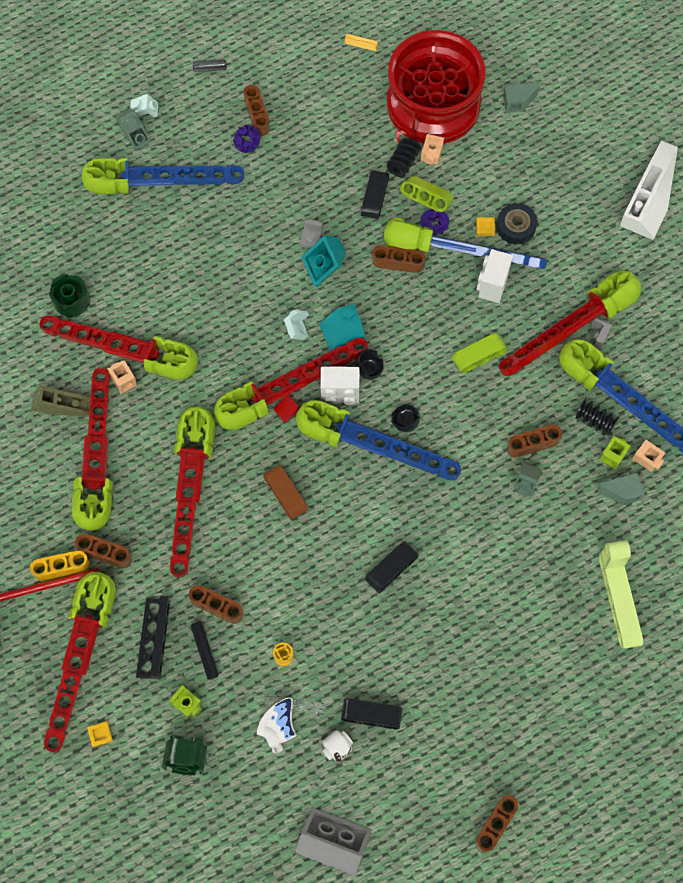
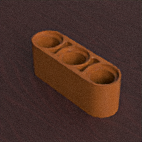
M248 85L244 88L245 105L252 126L259 131L260 136H265L270 131L269 118L258 87Z
M379 245L373 249L372 262L378 268L419 273L425 267V255L419 250Z
M548 425L514 435L509 439L507 453L511 457L517 458L555 447L561 439L562 430L557 425ZM552 433L556 435L557 438H550L548 434ZM530 439H536L539 443L533 444ZM518 444L521 448L514 449L512 445Z
M280 464L262 474L291 520L308 511L306 503Z
M80 534L75 540L77 549L83 551L89 558L118 568H127L132 562V557L124 546L89 534ZM84 542H90L87 548H81ZM102 548H108L106 554L101 555L99 552ZM119 555H127L123 561L117 560Z
M196 585L189 590V599L195 607L232 624H238L242 621L244 616L243 610L237 602L203 586ZM197 593L204 594L200 600L193 599ZM220 601L221 606L214 609L211 607L212 603ZM236 609L239 611V614L236 617H231L229 612Z
M506 795L498 802L479 833L475 844L480 852L488 853L493 850L516 813L518 802L513 796ZM504 801L511 802L513 810L510 812L505 811L502 803ZM493 819L501 821L502 828L500 830L492 827L491 821ZM482 837L490 839V848L481 846L480 839Z

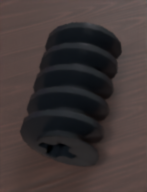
M410 138L401 139L390 161L387 163L388 171L397 177L404 178V173L409 172L412 162L418 156L421 145Z
M586 397L580 405L575 419L579 420L583 417L582 423L585 424L590 421L589 427L592 428L596 425L595 431L598 432L603 429L602 435L605 436L612 431L620 417L618 416L613 420L612 412L606 416L607 409H603L600 412V405L593 408V401L586 404Z

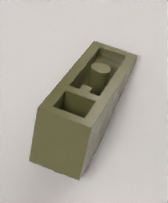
M39 386L33 393L31 410L49 415L89 417L91 397Z

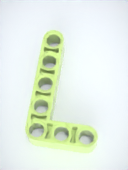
M627 540L606 543L599 555V563L622 649L643 645L642 632L625 570V565L631 556Z

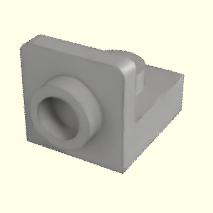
M316 220L304 221L300 247L310 249L321 239L322 223Z
M595 318L591 328L597 331L593 341H595L594 347L600 351L612 325L606 320Z

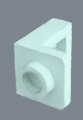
M148 94L131 100V109L136 111L138 117L145 114H150L154 118L158 116V102Z
M296 309L291 311L290 315L284 319L291 339L305 340L308 337L302 321L309 315L308 311Z

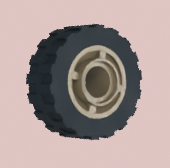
M523 203L508 204L498 215L496 223L498 235L509 244H524V242L530 241V238L534 236L538 223L537 216L528 205ZM518 222L520 225L516 226L513 223Z

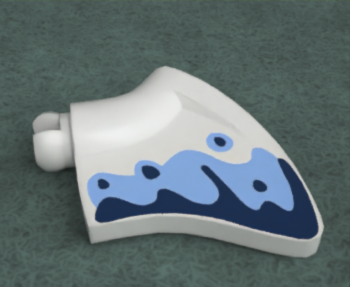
M292 698L283 699L273 705L264 714L258 725L257 735L263 736L267 740L274 754L283 751L282 743L297 736L292 725Z

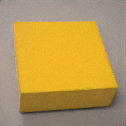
M477 217L476 235L495 236V217Z
M108 721L87 727L93 748L113 742Z

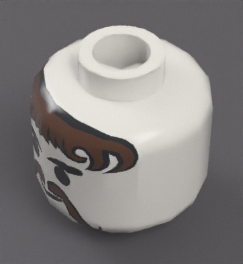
M334 731L323 740L325 749L322 752L329 761L333 758L335 761L340 762L352 752L351 745L353 742L344 731Z

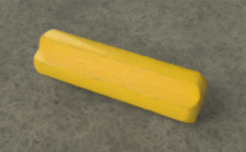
M346 34V44L372 51L377 50L378 41Z

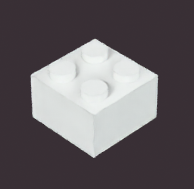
M491 249L490 255L485 256L483 270L480 272L478 279V298L500 303L513 255Z
M321 367V401L330 405L336 404V402H344L346 405L359 403V367Z

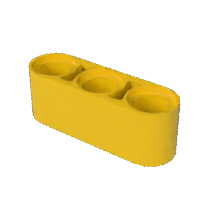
M73 551L36 559L31 563L30 571L37 580L46 581L87 571L90 567V560L83 551ZM78 559H84L81 565H76ZM59 563H65L62 569H56ZM45 567L43 573L37 574L38 568Z

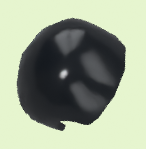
M366 349L360 353L356 360L355 367H359V374L364 379L374 380L384 370L383 359L378 356L376 350Z
M403 404L392 412L391 422L398 431L411 432L419 425L420 413L413 405Z

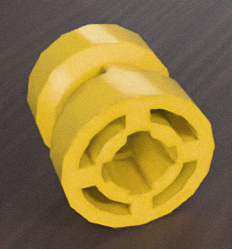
M283 642L274 647L273 656L275 662L284 667L290 665L294 659L292 647Z

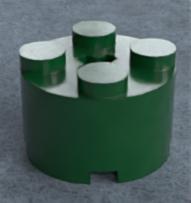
M64 274L54 279L51 283L49 296L59 314L67 318H73L82 314L90 305L88 290L84 281L79 276Z
M171 735L170 740L166 741L162 768L166 771L167 767L172 768V773L194 776L196 771H199L200 775L203 774L207 746L203 744V739L193 737L191 740L183 739L179 735Z

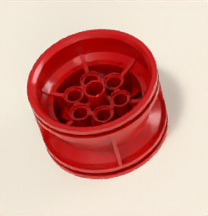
M443 30L423 31L401 42L394 50L388 66L387 112L395 128L398 131H405L406 134H403L404 136L422 144L425 143L427 134L444 138V144L456 141L466 135L473 128L480 114L481 93L486 75L485 63L481 53L466 38ZM467 89V95L460 93L463 90Z

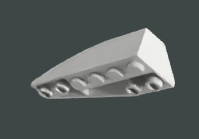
M664 141L660 142L623 215L621 227L654 240L668 210L678 147Z

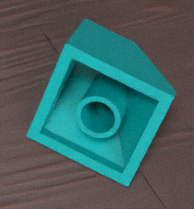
M323 236L301 256L315 287H318L333 274L343 262L346 252L340 239L337 237Z
M354 304L336 309L319 323L330 351L340 346H346V343L356 338L366 340L362 323Z

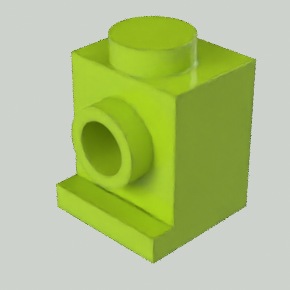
M613 436L600 461L617 470L630 445L626 440Z
M183 685L169 700L170 704L189 720L192 716L195 718L202 710L201 700ZM186 699L190 700V704L188 706L183 705V702Z

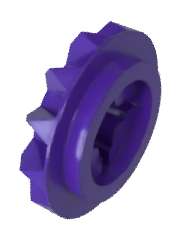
M245 124L243 127H238L233 139L235 148L242 153L254 151L259 146L260 133L252 125ZM247 135H248V137H249L252 141H250V140L247 141V140H246L245 143H244V140L242 139V136H247Z
M430 209L422 215L420 223L422 228H433V235L436 236L440 233L443 234L448 229L449 217L445 212ZM438 218V224L432 227L431 221L434 222Z

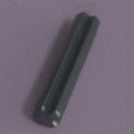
M195 622L190 627L208 680H213L219 674L201 622Z

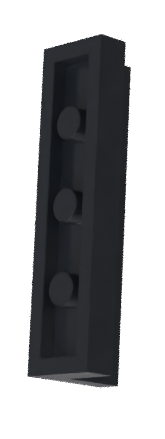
M160 596V599L146 598L136 678L161 680L171 602L168 596ZM150 604H159L157 615L153 616L149 612ZM154 621L157 624L156 633L150 636L147 632V626ZM152 641L154 643L153 653L148 656L144 648L145 645ZM150 661L152 663L150 674L141 673L142 666Z

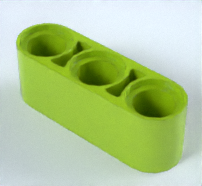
M410 176L401 184L400 190L404 196L435 211L444 212L453 203V195L449 191L417 176Z
M494 333L457 351L452 356V359L461 374H465L503 355L508 350V347L499 333Z

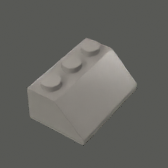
M312 808L302 830L295 853L346 873L356 875L372 830Z

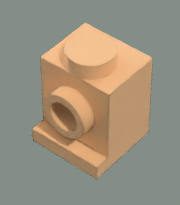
M427 134L421 153V161L427 164L438 165L443 150L444 138Z
M125 360L116 362L108 368L109 376L120 394L137 386L135 377Z
M645 440L635 453L632 461L639 463L652 472L654 469L659 470L664 463L662 458L665 452Z

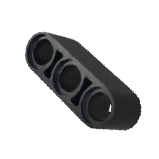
M371 170L361 209L362 217L379 220L389 181V173Z
M403 541L366 575L364 580L379 594L419 557V554L406 541Z
M346 698L343 701L341 720L398 730L400 729L403 708Z

